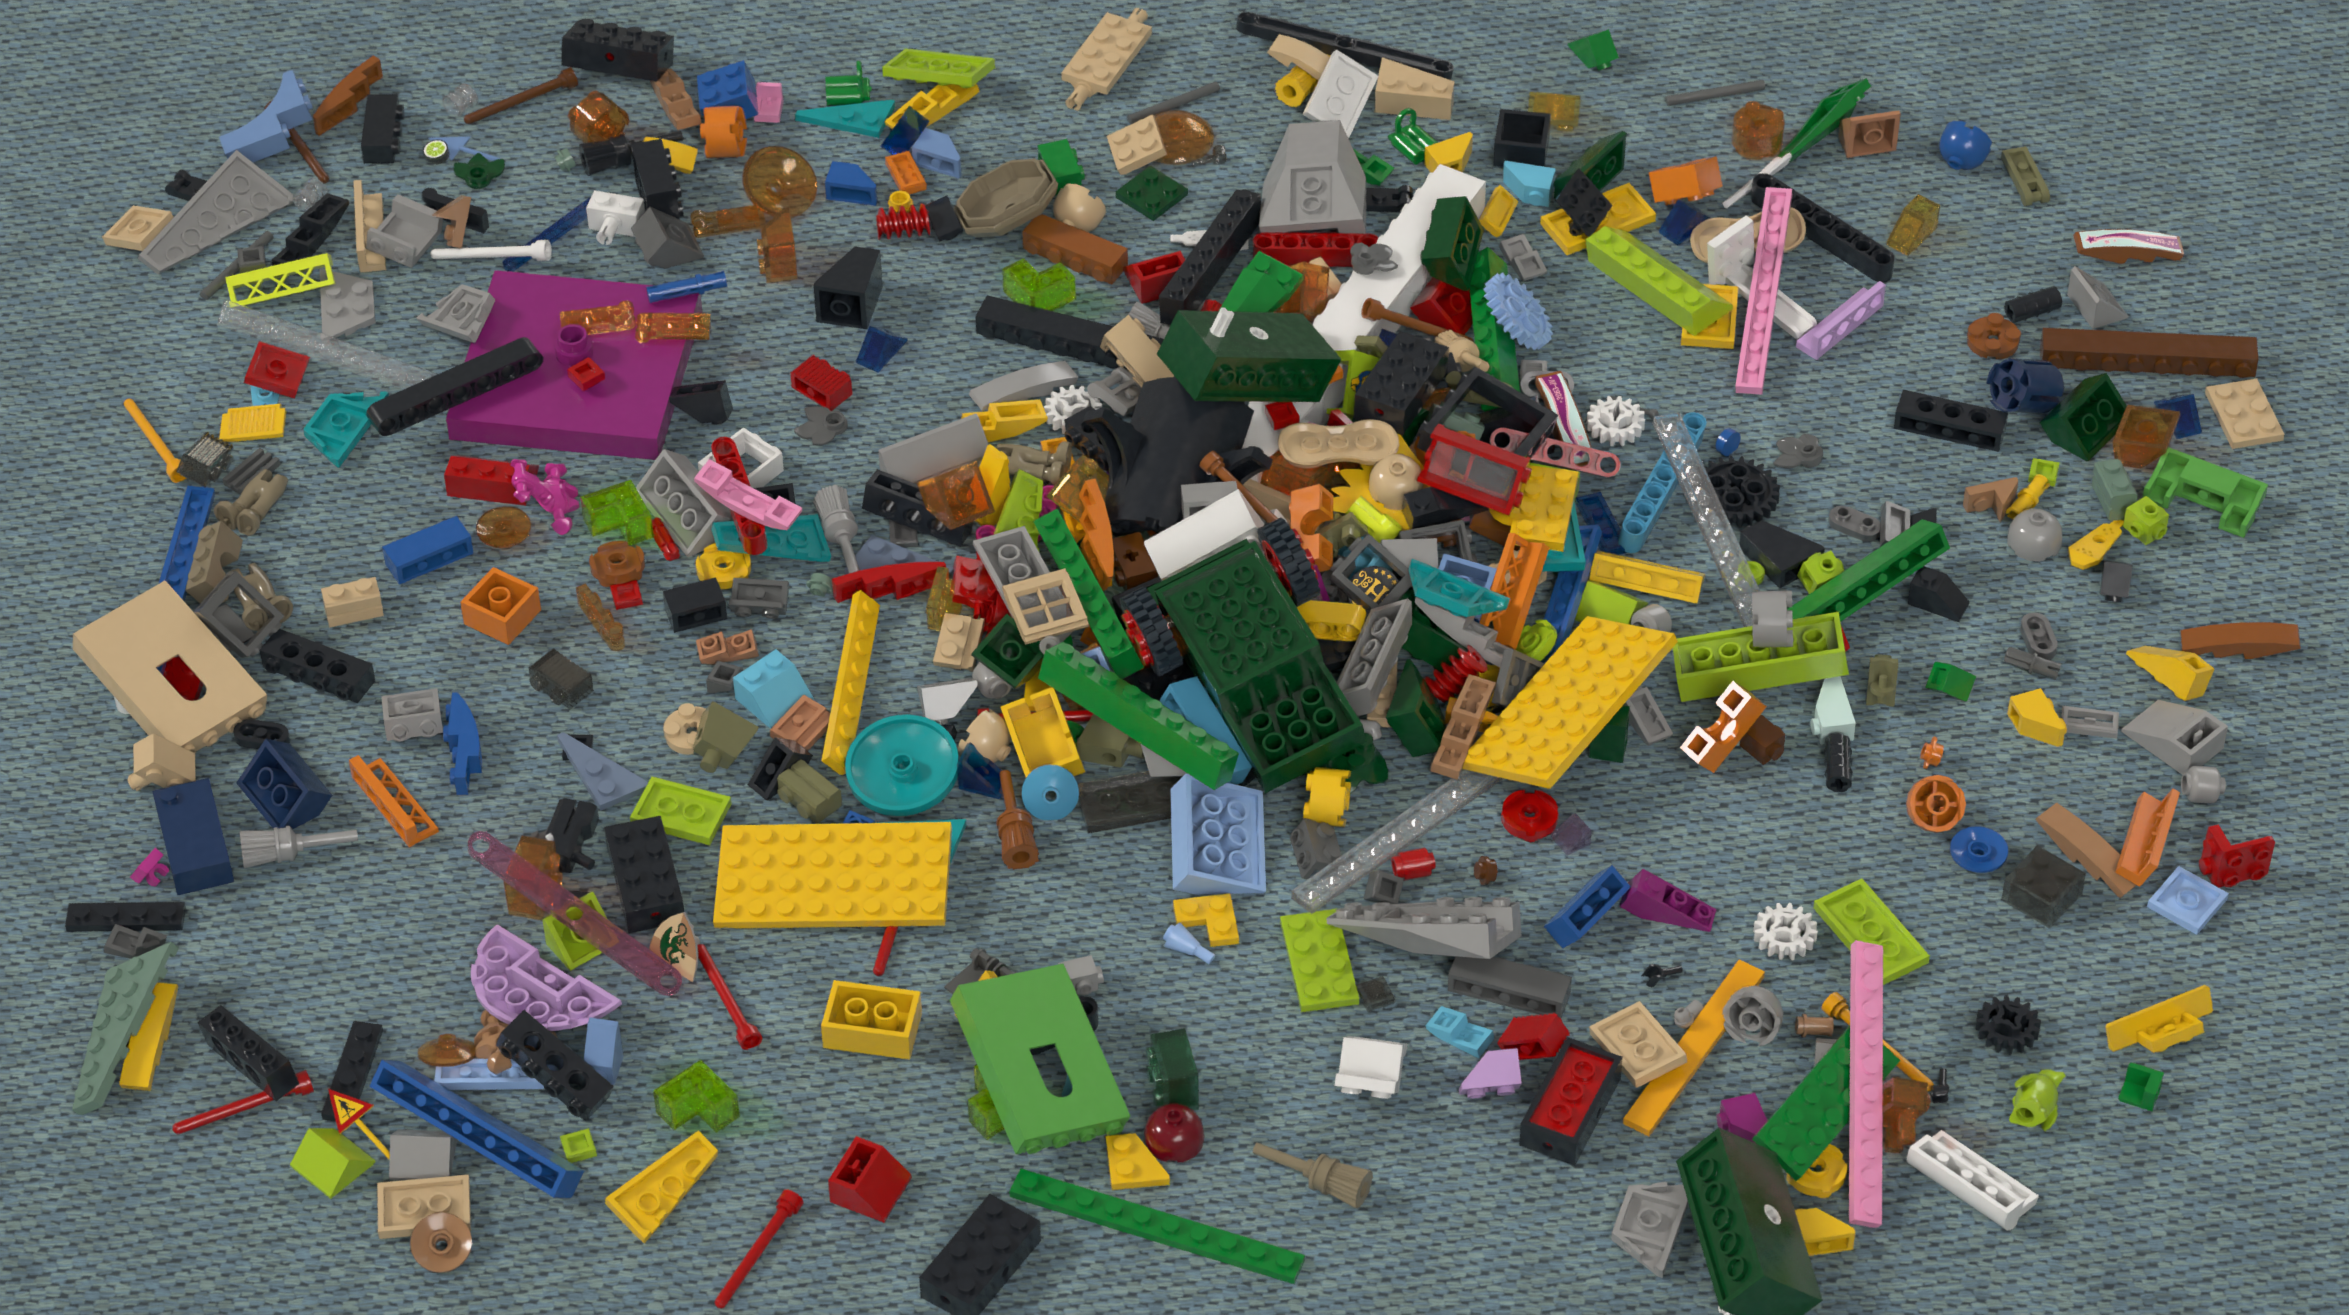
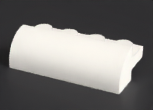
M1942 1130L1933 1137L1928 1134L1909 1148L1907 1162L2006 1230L2013 1229L2017 1225L2019 1217L2037 1203L2039 1195Z

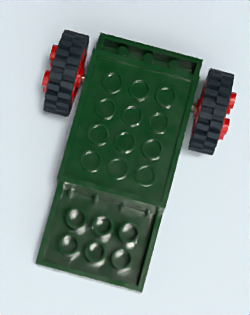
M1282 517L1257 529L1258 539L1261 542L1260 545L1265 553L1264 555L1255 541L1249 543L1246 538L1147 589L1141 587L1120 598L1121 608L1124 612L1121 616L1127 627V636L1133 645L1137 643L1140 649L1138 653L1144 665L1149 664L1158 676H1162L1183 665L1180 655L1183 656L1193 675L1197 676L1201 684L1206 688L1210 699L1219 710L1224 722L1250 762L1251 770L1265 793L1366 743L1363 724L1323 662L1320 644L1297 609L1298 606L1320 596L1321 593L1318 586V575L1313 567L1315 561L1309 549L1304 550L1302 548V540L1295 528L1290 529L1289 524Z

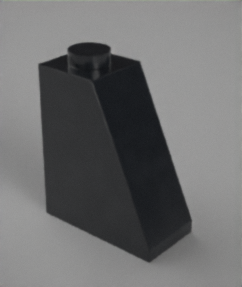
M1537 396L1529 397L1539 403ZM1500 407L1476 414L1481 418L1480 422L1485 427L1480 441L1490 444L1489 438L1496 429L1507 428L1530 434L1535 428ZM1552 432L1548 438L1556 440ZM1498 433L1494 438V442L1497 447L1505 448L1509 444V437L1505 433ZM1555 445L1548 448L1547 454L1555 452Z
M1763 520L1754 525L1747 526L1740 532L1739 550L1751 561L1761 564L1765 569V575L1778 588H1782L1799 579L1797 575L1801 566L1810 556L1819 552L1824 554L1825 548L1822 545Z

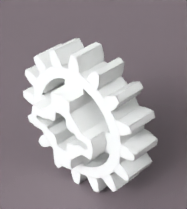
M1070 385L1069 390L1060 387V393L1052 391L1051 398H1046V405L1044 406L1048 417L1047 424H1053V430L1062 428V434H1065V419L1089 406L1095 410L1102 408V403H1100V398H1092L1088 391L1085 392L1084 386L1077 390L1074 385Z
M1607 396L1606 402L1598 399L1597 406H1590V412H1587V430L1592 431L1593 438L1600 437V443L1608 440L1610 441V446H1613L1615 442H1619L1621 446H1624L1625 440L1633 443L1635 436L1641 437L1642 430L1645 428V413L1640 411L1639 404L1631 405L1632 399L1624 402L1621 396H1618L1617 400H1612L1610 396Z
M1777 903L1774 910L1767 906L1765 914L1759 912L1757 921L1754 922V941L1759 942L1760 950L1768 949V956L1771 957L1774 953L1779 954V960H1782L1784 955H1788L1791 960H1794L1797 953L1804 957L1806 949L1812 951L1814 942L1817 940V922L1811 921V913L1803 914V907L1801 906L1796 910L1792 909V903H1788L1787 908H1782V905Z

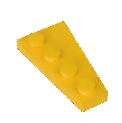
M698 1130L607 1196L605 1204L645 1244L718 1157V1150Z

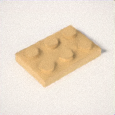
M2258 379L2206 387L2205 394L2232 449L2283 441L2284 432Z
M1640 1001L1589 1026L1590 1035L1603 1050L1623 1057L1622 1072L1636 1088L1687 1063L1686 1053Z
M469 1175L377 1183L379 1239L411 1236L419 1221L428 1215L440 1212L456 1215L466 1223L471 1231Z

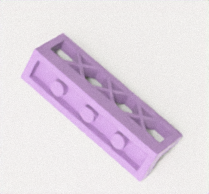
M1879 281L1869 290L1863 287L1797 340L1796 348L1815 360L1820 358L1883 307L1886 285Z

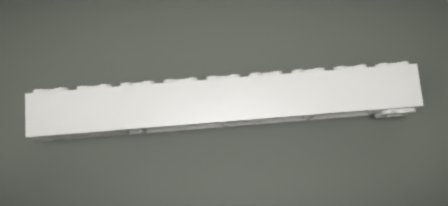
M1441 164L1433 173H1429L1424 185L1415 191L1413 199L1409 204L1406 203L1403 206L1398 218L1392 220L1387 232L1381 235L1376 243L1391 247L1393 253L1390 260L1395 262L1398 268L1387 272L1374 269L1373 273L1369 275L1359 274L1353 270L1351 277L1341 285L1335 298L1330 299L1323 313L1315 318L1313 322L1314 328L1334 351H1359L1354 344L1357 335L1379 336L1385 345L1390 341L1401 325L1384 319L1371 321L1363 318L1361 310L1366 299L1372 298L1380 301L1385 309L1409 316L1412 312L1410 306L1432 278L1426 267L1422 265L1420 254L1424 250L1426 232L1431 224V212L1435 209L1437 199L1466 196L1479 219L1485 208L1486 181ZM1339 363V366L1344 370L1343 378L1328 385L1320 402H1292L1300 416V423L1311 422L1325 425L1330 416L1326 414L1327 408H1338L1344 400L1348 366ZM1249 402L1248 406L1254 410L1242 449L1256 446L1273 459L1269 470L1260 472L1250 479L1273 488V484L1288 465V461L1281 454L1278 445V437L1283 429L1274 431L1265 415V405L1275 402Z

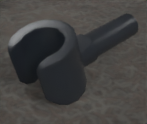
M1650 964L1641 976L1649 977L1650 980L1646 985L1654 987L1662 977L1682 973L1683 969L1681 966L1661 969L1656 964Z
M1945 1068L1940 1069L1939 1085L1931 1086L1933 1104L1948 1102L1949 1085L1946 1083L1947 1069Z

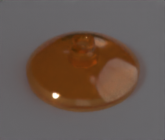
M1169 110L1154 115L1167 152L1166 156L1155 161L1170 165L1187 164L1204 157L1212 148L1214 143L1213 129L1199 115L1184 110Z
M781 146L761 148L751 155L744 166L742 182L748 198L759 210L777 218L799 216L808 210L815 200L817 194L815 173L805 158L789 148Z

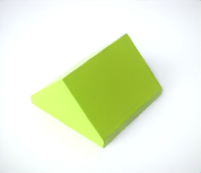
M1587 581L1575 620L1581 623L1589 616L1631 625L1633 614L1648 606V602L1603 583Z
M594 892L584 895L542 919L546 945L569 971L619 944Z
M308 1128L290 1163V1167L332 1199L374 1165L376 1161L343 1134L339 1135L338 1130L335 1128Z

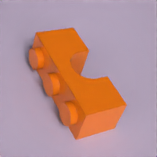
M1321 484L1291 491V503L1289 504L1291 514L1290 529L1295 528L1302 540V548L1304 550L1309 549L1315 561L1313 565H1317L1319 571L1322 572L1330 570L1333 566V544L1320 533H1314L1321 523L1333 520L1334 495Z
M1734 681L1716 702L1721 708L1719 719L1709 728L1703 729L1697 725L1680 747L1695 762L1713 773L1767 707L1750 691Z

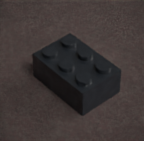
M662 139L631 144L635 182L640 198L644 199L645 211L652 207L680 220L679 217L684 216L682 203L678 201L682 194L679 182L674 183L677 180L674 165L669 166L672 163L669 148L664 149Z

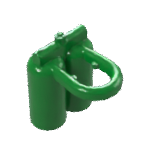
M856 61L857 75L825 76L827 106L858 104L870 100L872 88L869 86V78H863L861 61Z
M1406 108L1396 117L1395 132L1389 134L1388 139L1394 148L1413 164L1417 165L1425 160V147L1439 142L1416 124V111L1412 108ZM1407 114H1410V124L1402 128V119Z

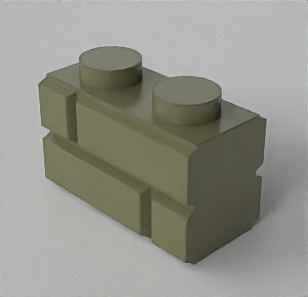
M799 760L791 766V769L788 768L777 778L778 795L781 800L787 804L789 802L797 807L799 814L803 818H810L816 824L842 806L841 790L804 760Z

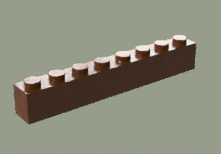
M2042 328L2040 341L2041 360L2052 363L2058 369H2077L2080 371H2128L2132 373L2151 372L2158 374L2173 373L2246 378L2255 377L2259 360L2257 337Z

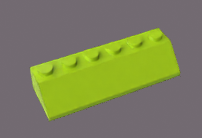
M1604 226L1585 239L1589 262L1677 325L1685 328L1693 336L1733 309L1731 303L1627 231Z
M1839 612L1793 619V627H1787V630H1793V647H1753V626L1677 638L1678 642L1673 647V655L1681 702L1721 696L1733 681L1748 691L1849 675Z

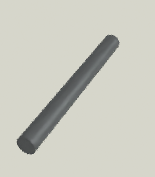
M1757 80L1665 96L1667 106L1765 90L1764 80Z
M1215 81L1128 115L1127 120L1130 124H1133L1152 114L1156 116L1220 91L1219 84Z
M265 231L248 248L265 247L274 238L272 233ZM238 258L200 292V297L208 300L226 283L225 277L233 276L240 270Z

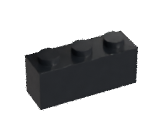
M367 94L361 140L364 164L394 163L395 154H400V140L397 137H402V122L399 120H404V105L399 104L398 94Z

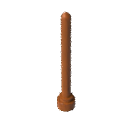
M1372 298L1366 299L1362 306V317L1371 321L1384 319L1438 337V334H1442V332L1447 330L1385 309L1380 301ZM1459 334L1461 337H1465L1474 342V340L1471 337Z
M1216 451L1209 452L1202 459L1200 467L1208 475H1217L1223 482L1236 481L1237 490H1240L1255 512L1267 524L1278 519L1225 468L1223 458Z

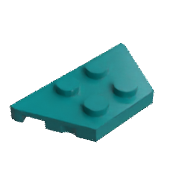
M380 391V396L364 397V392L329 394L304 427V436L327 459L340 468L372 424L366 416L368 408L371 404L388 397L389 393Z
M1413 558L1411 559L1408 571L1416 597L1423 599L1426 604L1438 605L1448 609L1455 616L1465 617L1506 610L1508 608L1510 598Z

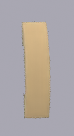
M1278 35L1267 52L1286 67L1293 62L1317 80L1320 79L1330 59L1329 56L1315 47L1284 35Z

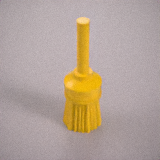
M1296 65L1289 74L1285 75L1275 84L1278 100L1285 103V105H1289V107L1300 106L1309 93L1314 92L1319 80Z

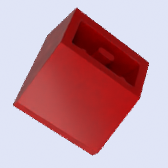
M1177 251L1123 267V272L1141 304L1159 299V295L1183 264L1185 258L1181 251Z
M856 1136L828 1180L830 1202L884 1223L912 1179V1175L883 1146Z

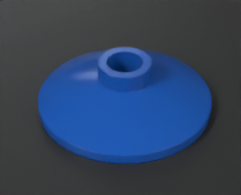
M1975 826L1962 829L1954 835L1950 844V853L1953 860L1962 868L1971 872L1987 873L1997 870L2005 863L2008 857V845L2005 839L1996 831L1986 827Z

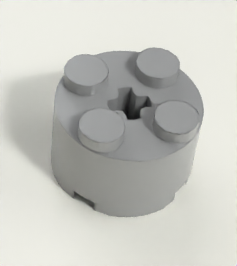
M1792 590L1752 592L1753 647H1793V630H1787V627H1793L1792 610H1787V607H1792Z

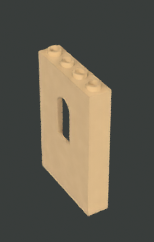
M166 581L161 582L73 633V650L148 735L154 733L193 753H196V751L205 746L213 745L226 733H232L235 725L242 722V720L260 717L266 709L267 694ZM179 655L205 685V696L196 701L184 699L158 671L157 667Z

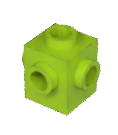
M2145 496L2126 508L2123 527L2133 537L2148 545L2154 540L2161 539L2166 534L2169 514Z
M1831 550L1824 554L1819 552L1803 562L1797 576L1808 593L1811 594L1844 572V566Z

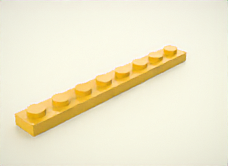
M861 590L852 596L821 760L839 775L846 774V756L852 742L856 738L880 605Z

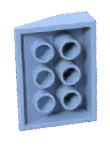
M1186 773L1171 788L1173 890L1190 894L1265 893L1263 791L1226 783L1213 790Z

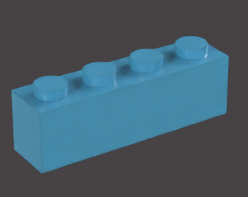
M1198 677L1169 684L1160 699L1162 705L1175 713L1181 714L1184 719L1197 727L1203 728L1208 734L1219 741L1225 742L1230 748L1237 751L1239 755L1232 779L1228 783L1235 785L1242 783L1252 766Z

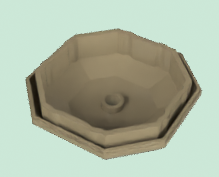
M1036 158L1010 160L970 182L956 201L957 204L953 209L968 235L973 237L1002 236L1041 215L1055 196L1058 183L1043 160H1036Z

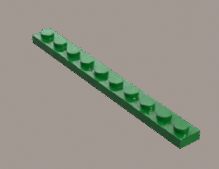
M1020 1168L1009 1190V1197L1291 1284H1295L1305 1262V1255L1022 1168Z

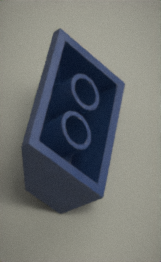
M270 739L264 740L236 782L273 829L274 827L286 828V826H290L293 830L321 814L333 796L291 744Z

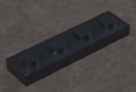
M185 902L69 903L65 928L66 932L112 931L115 924L134 931H142L143 927L154 931L183 930L186 906Z
M353 1021L330 1087L331 1090L360 1100L383 1033V1026L381 1024ZM328 1093L321 1113L322 1120L336 1122Z

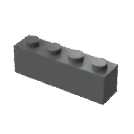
M1455 956L1448 974V991L1539 1015L1555 1013L1562 1018L1571 994L1572 977L1559 972L1536 968L1532 965L1508 961L1504 958L1492 957L1491 959Z

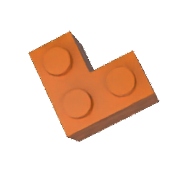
M1717 156L1693 160L1685 164L1659 168L1649 172L1655 203L1664 201L1665 205L1680 203V198L1687 197L1688 201L1703 199L1705 196L1714 195L1715 189L1723 187Z

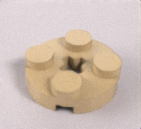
M685 703L668 716L663 729L666 742L672 750L686 755L694 754L693 745L697 732L692 731L689 734L687 733V728L695 727L698 731L701 716L706 708L694 707L693 704Z

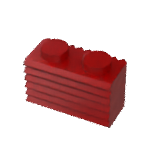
M814 354L790 372L793 389L819 405L828 408L830 411H833L852 395L850 376L844 371L839 372L834 366L831 367L828 361L825 359L820 360Z
M1549 1013L1548 1015L1540 1014L1539 1016H1522V1018L1518 1016V1018L1514 1017L1497 1044L1501 1050L1517 1048L1519 1060L1556 1057V1053H1559L1564 1040L1570 1034L1562 1019L1555 1013Z

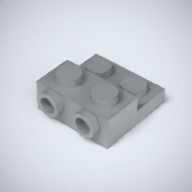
M437 688L381 696L387 741L394 740L400 742L410 737H433L438 733H443Z

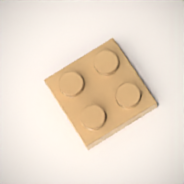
M1153 114L1107 136L1120 175L1132 172L1167 155L1157 121Z
M133 205L102 238L105 244L109 246L143 251L174 217L171 211Z

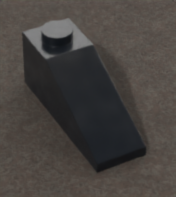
M1427 487L1404 494L1402 512L1410 530L1448 523L1489 510L1485 506L1434 487Z

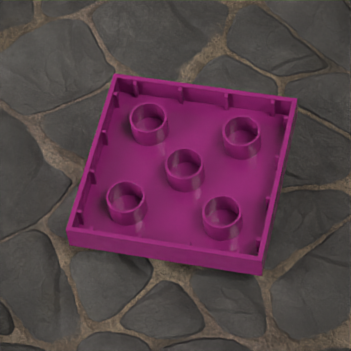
M495 270L488 289V293L493 296L495 302L475 343L471 342L465 362L514 340L526 337L532 341L542 354L543 363L537 370L450 408L446 417L449 440L656 460L662 452L675 408L670 403L669 397L674 387L681 386L702 315L701 295L695 293L649 303L646 287L654 285ZM590 357L605 372V380L582 391L568 377L567 369Z

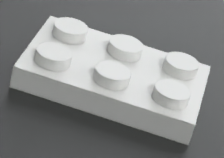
M1335 50L1302 115L1314 122L1340 120L1349 138L1377 81L1378 75L1340 51Z

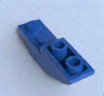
M454 692L452 693L451 704H446V720L449 721V724L444 725L443 739L444 742H449L452 760L455 763V768H450V784L455 785L457 795H468L470 773H482L481 747L472 712L459 693Z

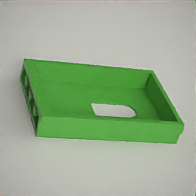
M1064 963L958 985L950 999L951 1005L1015 1154L1025 1152L1034 1154L1043 1148L1051 1146L1061 1148L1073 1141L1087 1142L1096 1136L1107 1134V1136L1116 1135L1124 1129L1123 1127L1131 1117ZM1055 1044L1072 1083L1070 1095L1057 1097L1046 1089L1029 1049Z

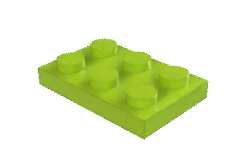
M651 776L630 816V821L661 815L665 834L711 845L732 804L731 797Z

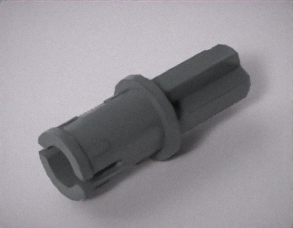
M2013 647L2007 649L2004 657L2006 663L2029 670V674L2035 672L2053 678V680H2056L2062 664L2039 657L2036 652L2031 654Z

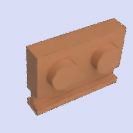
M803 695L770 729V737L773 739L777 737L795 740L808 751L827 731L830 713L826 711V707Z

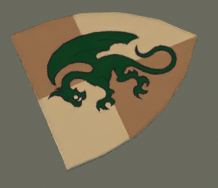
M683 912L673 915L661 923L653 935L648 956L693 982L697 972V945L700 944V940L695 936L694 926L690 923L686 913Z

